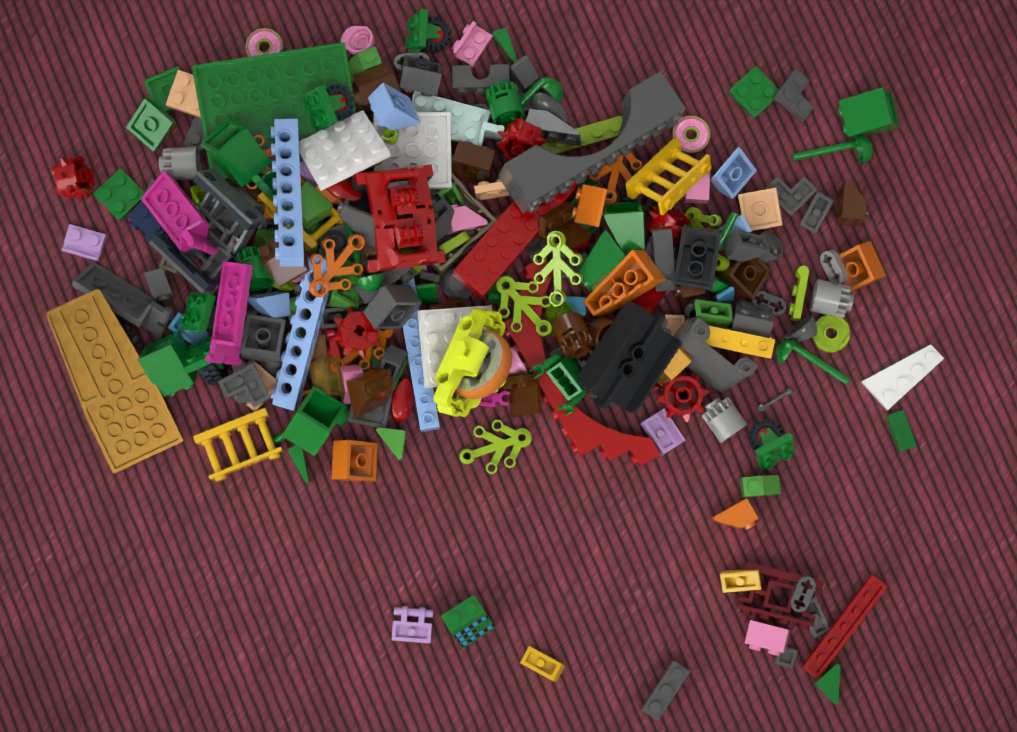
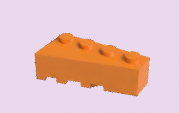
M632 250L583 302L593 316H607L662 283L666 278L646 251Z

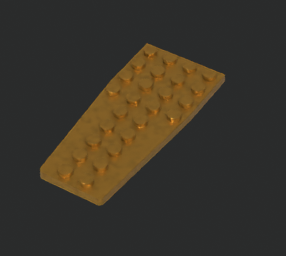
M100 289L91 291L47 312L48 321L86 419L113 474L184 441L164 397L161 395L158 387L151 383L138 361L139 353Z

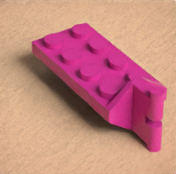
M163 171L141 197V200L180 251L187 252L195 248L208 254L216 255L218 253L217 248L207 239L208 221L171 174Z
M226 261L222 263L210 354L206 356V362L220 364L224 362V364L241 365L242 363L239 355L244 334L243 329L253 265Z

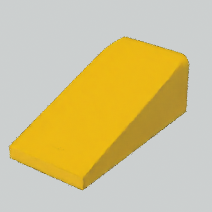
M726 570L720 573L723 593L762 589L759 570Z
M531 646L528 647L520 662L554 682L558 681L565 667L564 664Z

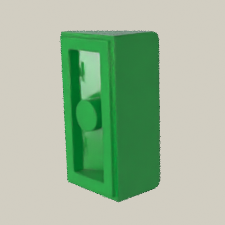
M904 410L885 416L898 453L917 446Z

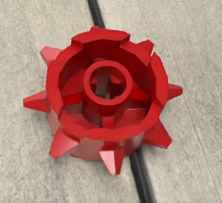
M521 118L515 119L514 122L508 124L505 132H497L503 139L496 145L503 150L504 157L508 160H512L535 145L540 147L546 143V140L542 138L541 128L525 122Z
M69 152V160L62 156L60 158L61 162L51 169L56 181L55 190L58 195H63L67 199L77 197L79 203H81V196L87 199L90 197L91 187L95 186V178L91 167L87 168L84 162L86 160L81 156L73 158Z
M652 206L654 211H649L652 217L648 221L647 229L652 232L654 229L671 228L673 245H678L681 240L683 225H690L691 221L678 209L676 211L670 209L664 215H661L659 208Z
M349 307L346 317L334 318L338 328L332 340H337L339 345L344 347L343 355L346 356L349 352H359L362 358H365L367 348L370 346L379 347L381 345L377 340L379 329H374L363 312H355L352 307ZM357 329L360 331L359 336L358 334L354 333V330Z
M680 372L670 382L666 384L662 382L665 390L663 395L656 400L657 402L664 403L668 409L667 418L675 414L682 416L685 422H689L690 414L695 410L704 413L705 409L701 402L703 396L709 394V390L701 389L698 383V374L691 378L683 376L682 372ZM685 392L687 400H680L678 393L682 394Z

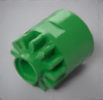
M498 81L491 85L490 89L486 90L485 95L495 125L507 126L514 122L515 119L524 118L525 113L517 84H514V82Z
M249 246L242 249L241 253H237V256L234 257L236 263L253 265L249 292L261 291L274 284L275 281L262 265L259 247Z

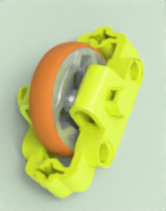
M474 308L469 316H465L460 320L435 376V382L438 384V387L434 394V402L437 404L440 413L455 417H466L471 408L479 405L482 398L498 392L499 388L505 384L512 365V352L509 344L502 337L505 331V323L502 321V316L499 312ZM454 392L457 393L456 399L452 398Z

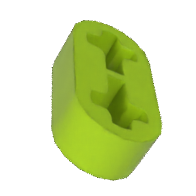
M465 230L438 246L437 249L444 250L446 254L469 240L470 237Z

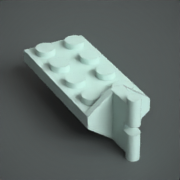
M414 91L411 102L416 112H450L451 141H469L474 145L482 147L486 137L498 141L503 139L497 132H505V128L502 125L489 123L491 117L490 110L433 95L428 97L422 95L421 92Z

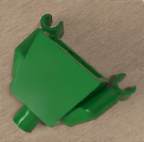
M554 354L543 361L541 365L537 364L529 370V372L532 370L537 372V376L534 379L540 377L544 370H546L548 376L569 401L558 407V411L565 408L566 412L563 416L571 414L574 409L573 405L576 406L586 394V388L577 383V376L582 369L574 358L569 359V357L565 358L562 355Z

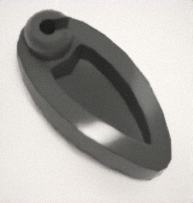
M537 92L533 96L532 102L535 109L548 111L567 124L566 112L556 99L543 92Z

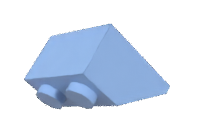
M382 83L368 97L371 104L370 108L376 116V122L381 127L397 130L421 123L410 97L385 83Z
M737 147L711 178L710 182L718 192L733 199L757 170L741 148Z

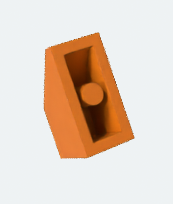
M747 498L712 517L714 522L739 529L745 527L746 530L756 525L755 520L759 519Z

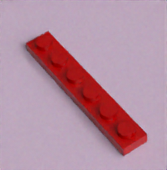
M870 574L802 664L801 668L818 680L887 589V586Z

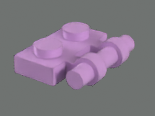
M402 606V608L394 607V615H401V621H393V641L431 643L432 624L425 623V617L433 618V610H427L426 607H420V609L408 608V606ZM416 616L419 617L418 622H407V617Z

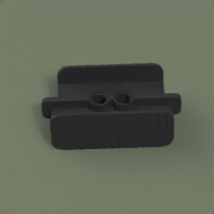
M628 302L621 308V311L617 314V317L613 320V323L577 376V383L597 396L594 401L595 405L606 409L611 401H613L630 413H635L643 405V402L649 396L680 347V341L677 338L672 337L660 328L666 318L665 314L657 310L649 314L642 306L633 302Z

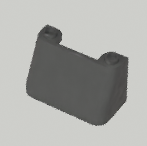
M368 167L358 173L373 172L374 169ZM354 175L346 179H348V181L352 183V178ZM367 189L358 190L361 198L357 202H349L348 199L340 201L336 212H339V217L356 234L361 235L369 246L375 248L374 225ZM387 189L388 197H389V196H390V189Z
M699 317L687 318L673 337L680 341V346L694 359L687 367L698 374L715 390L725 392L749 377L756 370L758 365L749 358H740L735 363L727 361L704 342L710 334L709 326Z

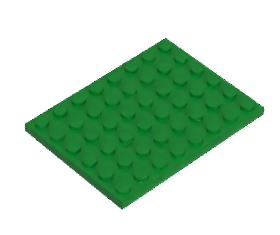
M344 42L192 66L204 139L210 136L228 119H231L246 127L252 137L261 135L264 138V144L260 146L261 150H267L271 148V144L275 143V138H271V127H274V119H298L299 141L318 132L312 124V115L304 101V94L322 85H325L326 88L332 85H342V88H348L347 92H352L350 97H354ZM355 107L352 108V109H353V112L350 113V115H349L348 117H350V116H352L354 113H356V108H355ZM255 138L257 144H261V138ZM207 153L209 168L214 169L224 179L229 178ZM299 154V160H300V163H301V162L303 161V159L301 158V156H300V154ZM267 157L271 162L267 166L272 169V161L276 160L275 158Z

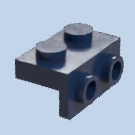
M143 201L127 215L131 219L129 224L137 231L141 229L145 233L143 237L149 242L155 234L164 235L166 233Z

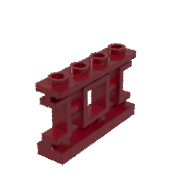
M747 562L745 570H759V574L775 577L778 580H769L767 589L751 590L749 599L739 596L736 607L740 609L739 613L751 615L754 612L759 614V618L770 620L771 617L778 618L779 623L789 625L790 622L798 623V628L809 630V626H814L816 615L806 613L807 609L802 612V616L809 618V621L782 615V611L790 613L791 599L796 589V586L789 585V581L798 583L800 578L803 577L802 575ZM814 579L816 591H814L813 595L821 596L824 581ZM807 580L806 582L802 581L801 583L803 585L813 587V585L810 584V580ZM772 585L791 589L787 608L768 604ZM754 594L764 596L763 607L771 609L768 612L744 606V602L752 604ZM804 598L794 601L797 605L805 606V603H803Z

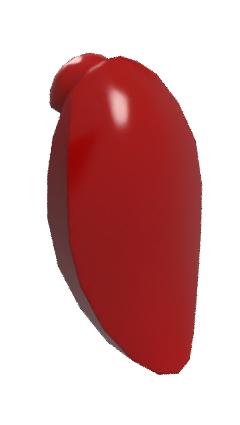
M347 179L326 188L332 196L344 201L348 199L349 202H357L361 198L360 192L353 190L352 183Z
M403 379L399 382L392 396L391 410L396 422L405 421L413 409V390L409 379Z

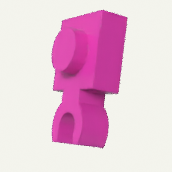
M502 391L500 394L494 392L482 398L478 406L495 407L496 402H499L502 406H508L509 402L502 401V397L504 395L510 396V392Z

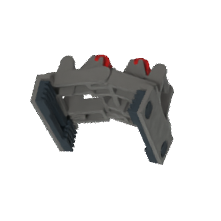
M214 169L198 171L193 181L206 192L198 210L209 223L207 239L217 248L218 253L208 257L202 250L195 248L187 252L180 251L168 235L155 234L149 242L155 250L202 294L215 293L219 288V284L216 281L221 277L223 261L234 262V257L246 247L254 230L258 229V227L262 228L266 221L262 214L266 207L263 203L255 200L246 191L244 186L231 185ZM191 257H198L204 265L200 268Z

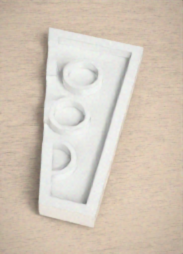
M929 345L865 379L861 383L886 410H889L944 358L932 345Z

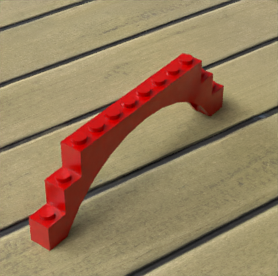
M547 259L544 264L536 265L533 262L524 268L525 273L523 275L528 283L534 281L535 274L541 272L548 264ZM553 270L547 276L546 282L538 284L539 290L537 293L531 294L528 290H522L518 294L529 297L546 296L554 276ZM538 275V279L542 281L543 277ZM532 284L529 286V289L535 291L537 287ZM529 305L541 319L543 307L541 305ZM522 310V330L519 333H514L511 330L513 318L504 322V334L508 339L511 338L514 345L512 347L518 355L521 354L524 359L522 363L528 372L535 365H541L546 358L541 336L536 332V325ZM514 324L513 329L519 330L520 325ZM535 370L531 371L532 375H537ZM546 370L539 377V387L543 392L541 397L546 405L550 404L553 409L550 413L555 421H560L562 425L560 430L565 438L569 437L572 444H570V447L575 455L579 454L581 457L601 446L602 449L599 451L604 460L608 459L611 462L630 451L629 457L634 465L638 464L639 467L661 455L651 438L623 434L607 428L586 416L574 405L573 412L563 416L566 412L565 408L558 411V407L569 401L548 376Z

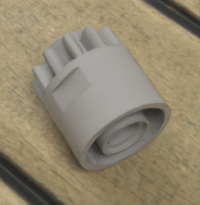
M197 146L163 149V156L159 157L160 173L167 171L174 180L194 179L197 172L201 171L200 154Z
M817 279L812 293L810 311L843 318L846 311L850 312L854 295L850 294L851 286Z
M718 397L705 407L707 412L702 415V418L720 443L748 425L729 397L723 401Z

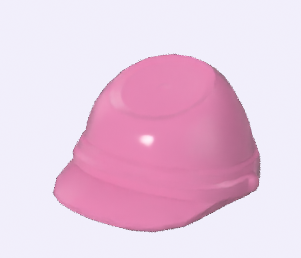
M351 26L345 30L341 38V43H345V49L354 55L374 47L375 44L374 35L367 26Z
M511 347L512 365L509 376L528 374L517 352Z

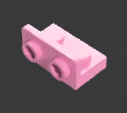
M474 21L471 25L467 24L462 32L464 34L461 40H457L452 47L453 56L466 65H471V68L474 67L493 38L491 34L478 27Z

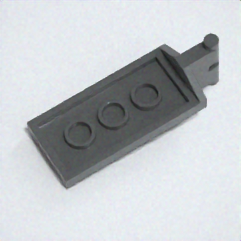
M95 262L73 280L71 286L84 294L100 289L116 314L137 327L145 328L154 333L156 339L162 338L172 312L171 308L162 307L160 302Z

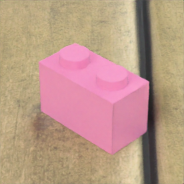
M750 620L745 643L750 644V649L760 651L761 648L769 649V654L779 656L780 652L785 653L790 630Z

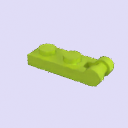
M800 266L795 272L798 281L797 285L793 286L792 296H795L794 303H790L788 311L792 321L798 322L801 319L809 269L806 266Z

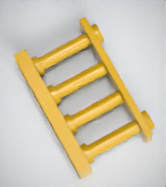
M673 138L625 183L627 196L634 200L639 194H644L658 202L660 214L664 215L702 177L710 172V155L706 154L699 161L683 153L680 140ZM680 159L692 165L693 168L685 172L672 165V163ZM667 170L681 179L674 184L659 175ZM655 182L669 189V191L662 196L647 187Z
M300 176L302 186L306 181ZM262 192L258 195V202L266 206L264 211L274 219V212H278L277 207H274L273 201H270ZM333 207L331 214L328 216L330 219L312 235H308L303 230L305 250L310 255L317 251V240L335 224L344 225V221L339 217V212H336Z
M709 326L710 334L704 341L709 346L771 359L775 339H771L772 337L766 338L732 331L730 328L723 329Z
M262 408L193 436L195 443L198 445L202 444L208 454L214 470V474L209 475L210 480L219 482L226 479V475L267 458L274 460L281 457L280 453L284 452L282 447L275 448L266 425V418L270 417L267 408ZM252 423L259 425L269 451L259 456L248 432V425ZM235 430L241 432L251 458L241 463L230 439V432ZM217 437L223 440L233 465L224 470L221 469L212 446V439Z

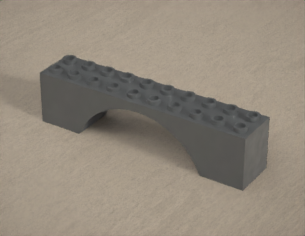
M661 71L628 91L621 102L623 119L619 136L605 149L587 156L566 157L550 153L535 145L504 164L498 178L523 214L528 211L533 213L540 208L539 205L545 202L547 204L556 198V194L560 192L561 194L566 193L574 183L577 185L581 184L587 179L586 176L589 174L595 175L599 173L604 165H612L617 161V157L621 155L623 157L627 156L633 151L632 148L636 146L638 148L642 147L648 142L647 139L650 137L656 138L663 133L662 130L665 128L671 129L678 124L677 121L683 117L682 113L686 108Z

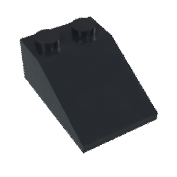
M683 225L674 278L675 285L712 291L722 230Z

